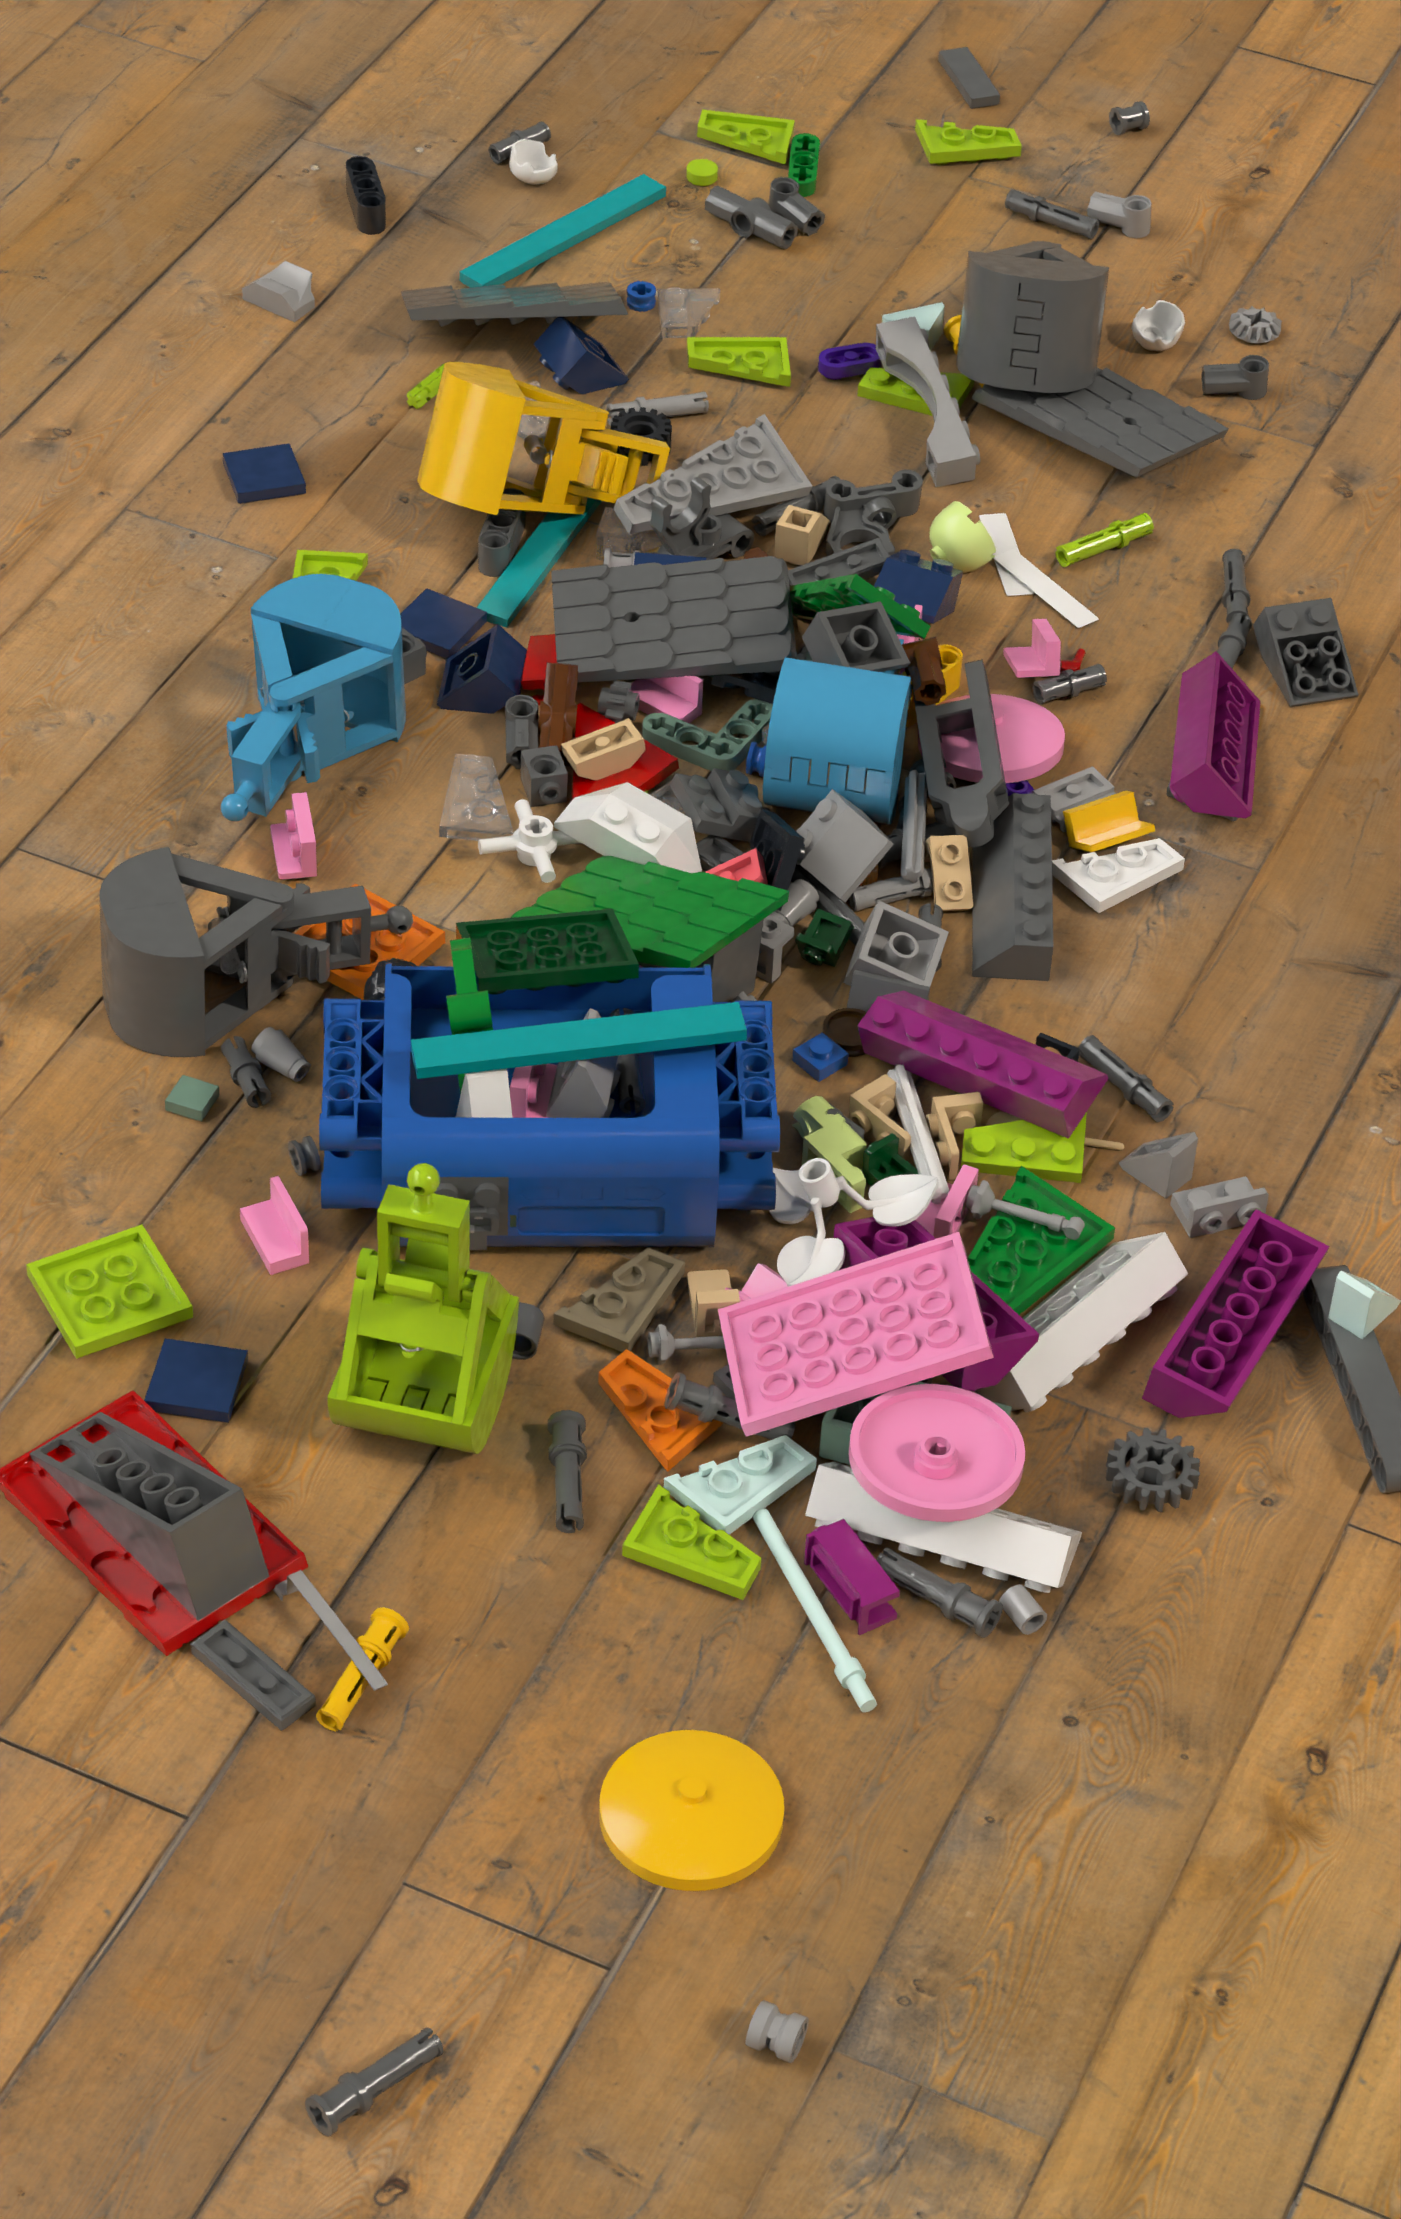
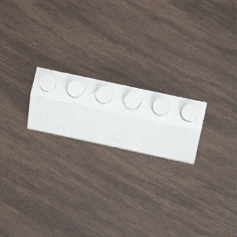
M1162 1232L1112 1243L1025 1315L1023 1319L1039 1333L1038 1342L997 1385L977 1389L976 1392L990 1401L1012 1406V1411L1024 1409L1025 1412H1031L1041 1407L1047 1401L1045 1396L1051 1390L1068 1384L1074 1378L1072 1373L1077 1368L1095 1361L1100 1356L1098 1351L1103 1346L1121 1339L1126 1334L1125 1328L1130 1323H1135L1147 1317L1152 1312L1151 1306L1156 1301L1164 1300L1178 1290L1176 1284L1184 1279L1188 1272L1166 1233Z
M837 1462L818 1465L805 1516L816 1519V1527L830 1525L845 1519L852 1529L858 1531L857 1536L863 1541L882 1544L883 1538L899 1542L898 1550L923 1557L925 1550L941 1554V1563L963 1569L966 1568L967 1562L984 1567L983 1575L1008 1581L1009 1574L1026 1579L1025 1587L1050 1593L1051 1586L1059 1588L1064 1585L1082 1534L1080 1531L999 1508L982 1516L962 1521L935 1522L912 1518L879 1503L859 1484L851 1466Z

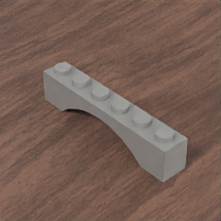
M915 316L877 324L876 351L885 371L900 378L914 388L924 399L932 413L934 427L927 439L926 466L935 487L975 480L976 465L980 464L979 449L976 444H971L968 424L966 421H961L959 417L958 402L955 397L951 398L949 394V384L946 375H941L939 372L938 358L935 351L931 352L929 349L926 330L920 329Z

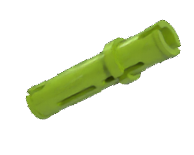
M1142 513L1123 522L1120 520L1114 521L1106 529L1057 546L1055 551L1056 558L1062 567H1068L1111 548H1124L1132 540L1152 534L1154 529L1153 521L1147 513Z

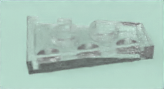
M455 754L439 824V837L478 841L479 839L513 836V828L493 758L474 754Z

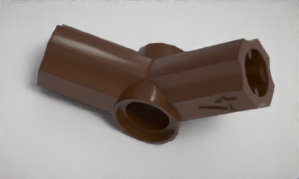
M932 637L901 644L910 661L909 666L905 668L906 676L911 677L916 701H922L926 705L939 703L940 698L947 693L943 672L941 671L943 666L937 638Z
M547 662L544 701H541L538 734L541 735L539 748L557 745L564 765L569 766L570 763L563 754L561 744L575 737L577 715L575 694L578 682V665Z

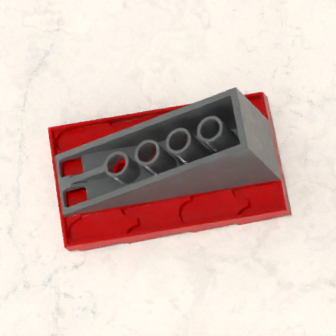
M134 1390L0 1468V1490L4 1493L5 1498L38 1527L39 1533L88 1577L89 1582L123 1613L124 1618L165 1656L181 1648L183 1643H189L219 1624L218 1621L227 1619L254 1602L255 1598L258 1599L270 1592L277 1584L286 1580L288 1575L308 1568L305 1554L245 1498L242 1488L223 1477Z

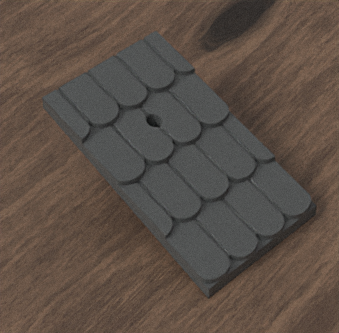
M610 282L559 287L558 283L506 288L505 285H490L453 290L452 285L401 291L411 321L438 320L440 327L453 323L458 319H473L477 326L493 318H509L513 325L529 317H545L547 324H549L557 317L628 315L621 297Z
M1097 367L1095 381L1090 386L1077 391L1041 393L999 388L985 384L982 388L975 390L971 398L1135 477L1223 438L1229 429L1190 406L1184 408L1154 390L1143 389L1108 368L1101 370Z
M774 556L732 561H724L723 558L667 565L653 562L610 568L607 564L551 571L557 663L578 665V682L781 671L785 657L797 659L788 568L783 558L777 559Z

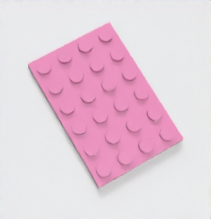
M959 1232L718 1309L740 1424L746 1437L994 1358L965 1247Z

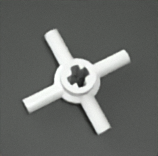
M521 799L515 803V810L520 823L513 836L479 839V853L481 855L517 851V857L522 863L537 867L543 882H552L556 878V874L550 861L551 853L556 850L557 846L581 842L560 830L553 831L552 822L543 816L533 815L529 802Z

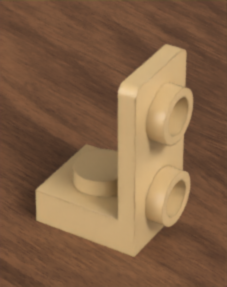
M964 835L930 836L925 841L924 862L931 863L934 905L937 904L943 911L971 910L973 908V895L967 837Z
M884 1074L850 1095L848 1119L864 1129V1137L872 1143L880 1141L891 1133L895 1134L899 1138L898 1154L909 1162L911 1136L888 1117L894 1111L896 1082Z
M980 1092L933 1097L931 1114H926L925 1116L931 1136L935 1140V1148L941 1166L944 1167L948 1180L956 1179L959 1163V1149L953 1134H963L964 1129L981 1126L983 1101Z
M728 1270L688 1272L687 1282L696 1337L723 1336L718 1309L740 1302L738 1289L725 1290L726 1287L731 1288Z

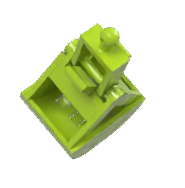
M419 1163L414 1165L408 1172L407 1184L409 1188L389 1184L377 1211L378 1252L365 1247L360 1251L342 1362L327 1397L329 1416L335 1425L479 1454L489 1438L507 1385L516 1338L519 1297L510 1295L491 1273L470 1269V1201L434 1194L440 1183L439 1173L432 1165ZM400 1237L408 1238L405 1260L400 1259Z

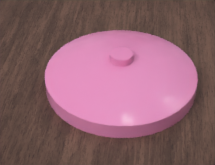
M991 694L1005 782L1014 783L1029 780L1051 770L1060 761L1064 752L1065 732L1059 719L1046 708L1031 701L1013 696ZM970 695L952 698L938 705L968 699ZM975 727L942 734L941 747L946 762L945 772H949L955 778L978 783L983 778ZM918 729V748L922 755V748Z
M918 1384L886 1392L869 1402L861 1410L851 1429L849 1462L859 1484L882 1505L912 1518L935 1522H953L987 1514L1000 1507L1013 1495L1023 1474L1025 1445L1015 1422L1004 1410L985 1397L948 1385Z

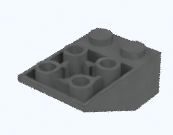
M1331 598L1264 607L1254 622L1253 628L1261 657L1290 707L1359 696Z

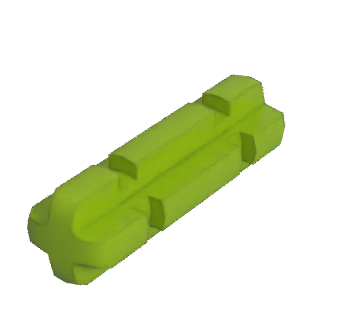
M445 363L441 364L407 393V404L409 406L413 405L416 409H420L437 395Z

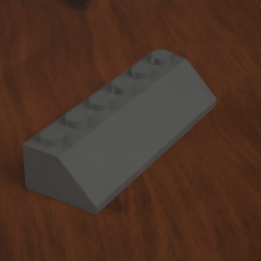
M1013 793L1008 796L1009 805L993 821L994 837L984 845L972 847V977L1049 981L1053 955L1051 795Z

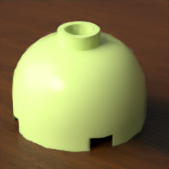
M953 501L935 517L930 527L929 537L933 547L930 550V554L933 559H941L953 563V568L964 571L963 573L976 571L995 558L993 554L996 552V547L981 521L979 520L974 524L967 517L972 511L961 502Z

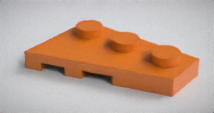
M626 1349L599 1371L598 1384L668 1472L723 1423L714 1419L712 1422L704 1423L698 1420L697 1415L678 1408L672 1411L665 1409V1397L672 1378Z

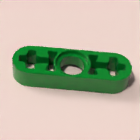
M808 133L797 134L792 138L788 178H792L799 184V194L803 197L811 196L816 191L820 149L819 138Z

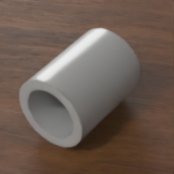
M1015 1585L1001 1596L999 1602L1002 1603L1003 1610L1023 1634L1028 1635L1036 1632L1046 1622L1047 1613L1023 1585Z

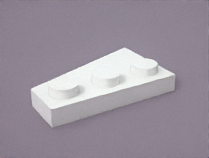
M1158 838L1120 846L1117 849V853L1098 856L1095 852L1082 854L1079 861L1066 863L1063 858L1052 860V875L1097 913H1100L1182 871L1185 858Z

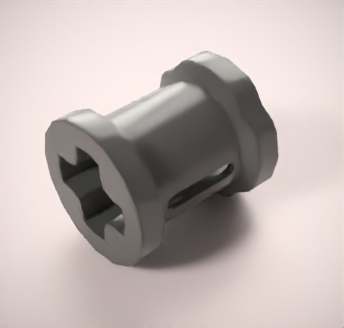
M1138 101L1131 107L1123 109L1120 107L1112 108L1109 113V122L1113 132L1116 135H1121L1126 130L1133 128L1146 129L1150 123L1149 110L1146 104Z

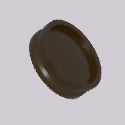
M856 1008L835 1010L825 1018L823 1033L848 1052L849 1057L865 1055L858 1024L867 1012Z

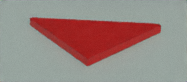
M579 703L577 705L575 739L615 724V722L588 706ZM644 739L645 751L631 768L597 781L580 777L574 771L572 800L575 797L626 782L642 791H649L679 769L678 758Z

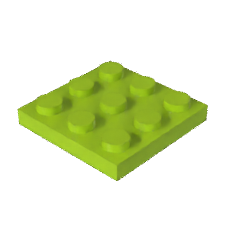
M143 1224L26 1264L28 1278L76 1359L193 1318L191 1302Z

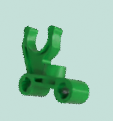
M471 939L450 940L457 992L456 995L446 996L452 1035L493 1030L488 990H477ZM465 1073L458 1074L460 1095Z

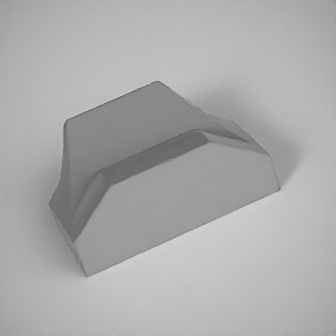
M284 261L270 273L243 287V300L292 322H296L315 308V298L311 292L312 272Z

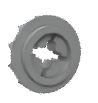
M1251 306L1248 310L1239 308L1237 313L1231 314L1229 329L1234 336L1246 342L1265 343L1276 339L1280 335L1282 320L1276 318V313L1266 312L1264 307L1262 309H1255Z

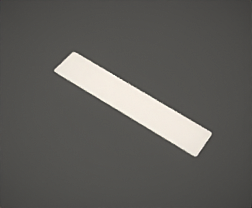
M1005 513L979 515L981 523L985 526L996 547L994 556L1011 549H1015L1020 554ZM994 560L1007 596L1034 594L1029 587Z
M1015 549L995 556L994 560L1077 628L1099 620L1097 616Z

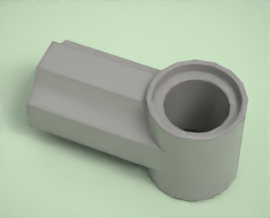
M1095 191L1087 208V217L1098 219L1100 223L1120 227L1123 234L1128 237L1142 238L1150 233L1152 203L1148 197L1142 195H1132L1124 199Z

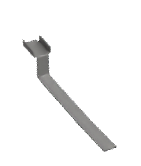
M302 1570L288 1575L286 1580L275 1586L273 1591L281 1601H283L284 1595L287 1596L299 1590L374 1691L388 1685L366 1653Z

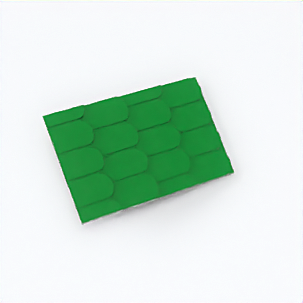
M602 856L587 864L586 869L581 873L566 878L556 890L542 894L532 906L514 913L511 918L613 909L639 965L643 968H703L704 964H710L713 1002H733V998L744 991L746 995H749L754 991L764 918L788 902L790 891L744 878L738 882L706 872L689 873L653 862H647L643 865L614 856Z

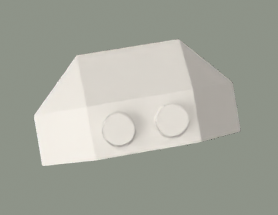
M628 782L573 798L554 822V828L603 856H614L643 865L647 862H653L689 873L702 872L691 818Z

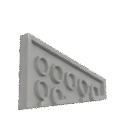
M763 414L756 418L755 423L748 428L742 426L729 439L725 441L718 440L684 460L681 467L674 471L669 469L663 472L657 481L651 484L644 483L616 500L613 510L627 532L634 534L653 529L650 525L652 515L651 502L657 496H660L672 505L670 520L678 517L686 509L692 494L690 482L695 477L701 478L711 486V509L709 514L714 516L809 496L812 484L766 415Z

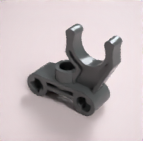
M900 470L893 475L891 483L856 488L853 483L847 480L831 481L826 487L823 515L832 522L826 543L825 553L827 556L843 551L841 548L846 544L852 542L865 543L876 538H880L890 556L895 554V547L890 541L887 528L893 525L896 518L910 516L918 511L923 485L920 474L912 470Z
M695 477L690 482L692 492L690 501L686 509L675 519L670 520L673 508L671 504L660 496L652 500L650 525L662 543L656 554L707 557L706 560H710L728 552L733 557L738 558L745 555V552L750 550L753 545L754 533L727 513L718 516L709 514L711 509V486L699 477Z

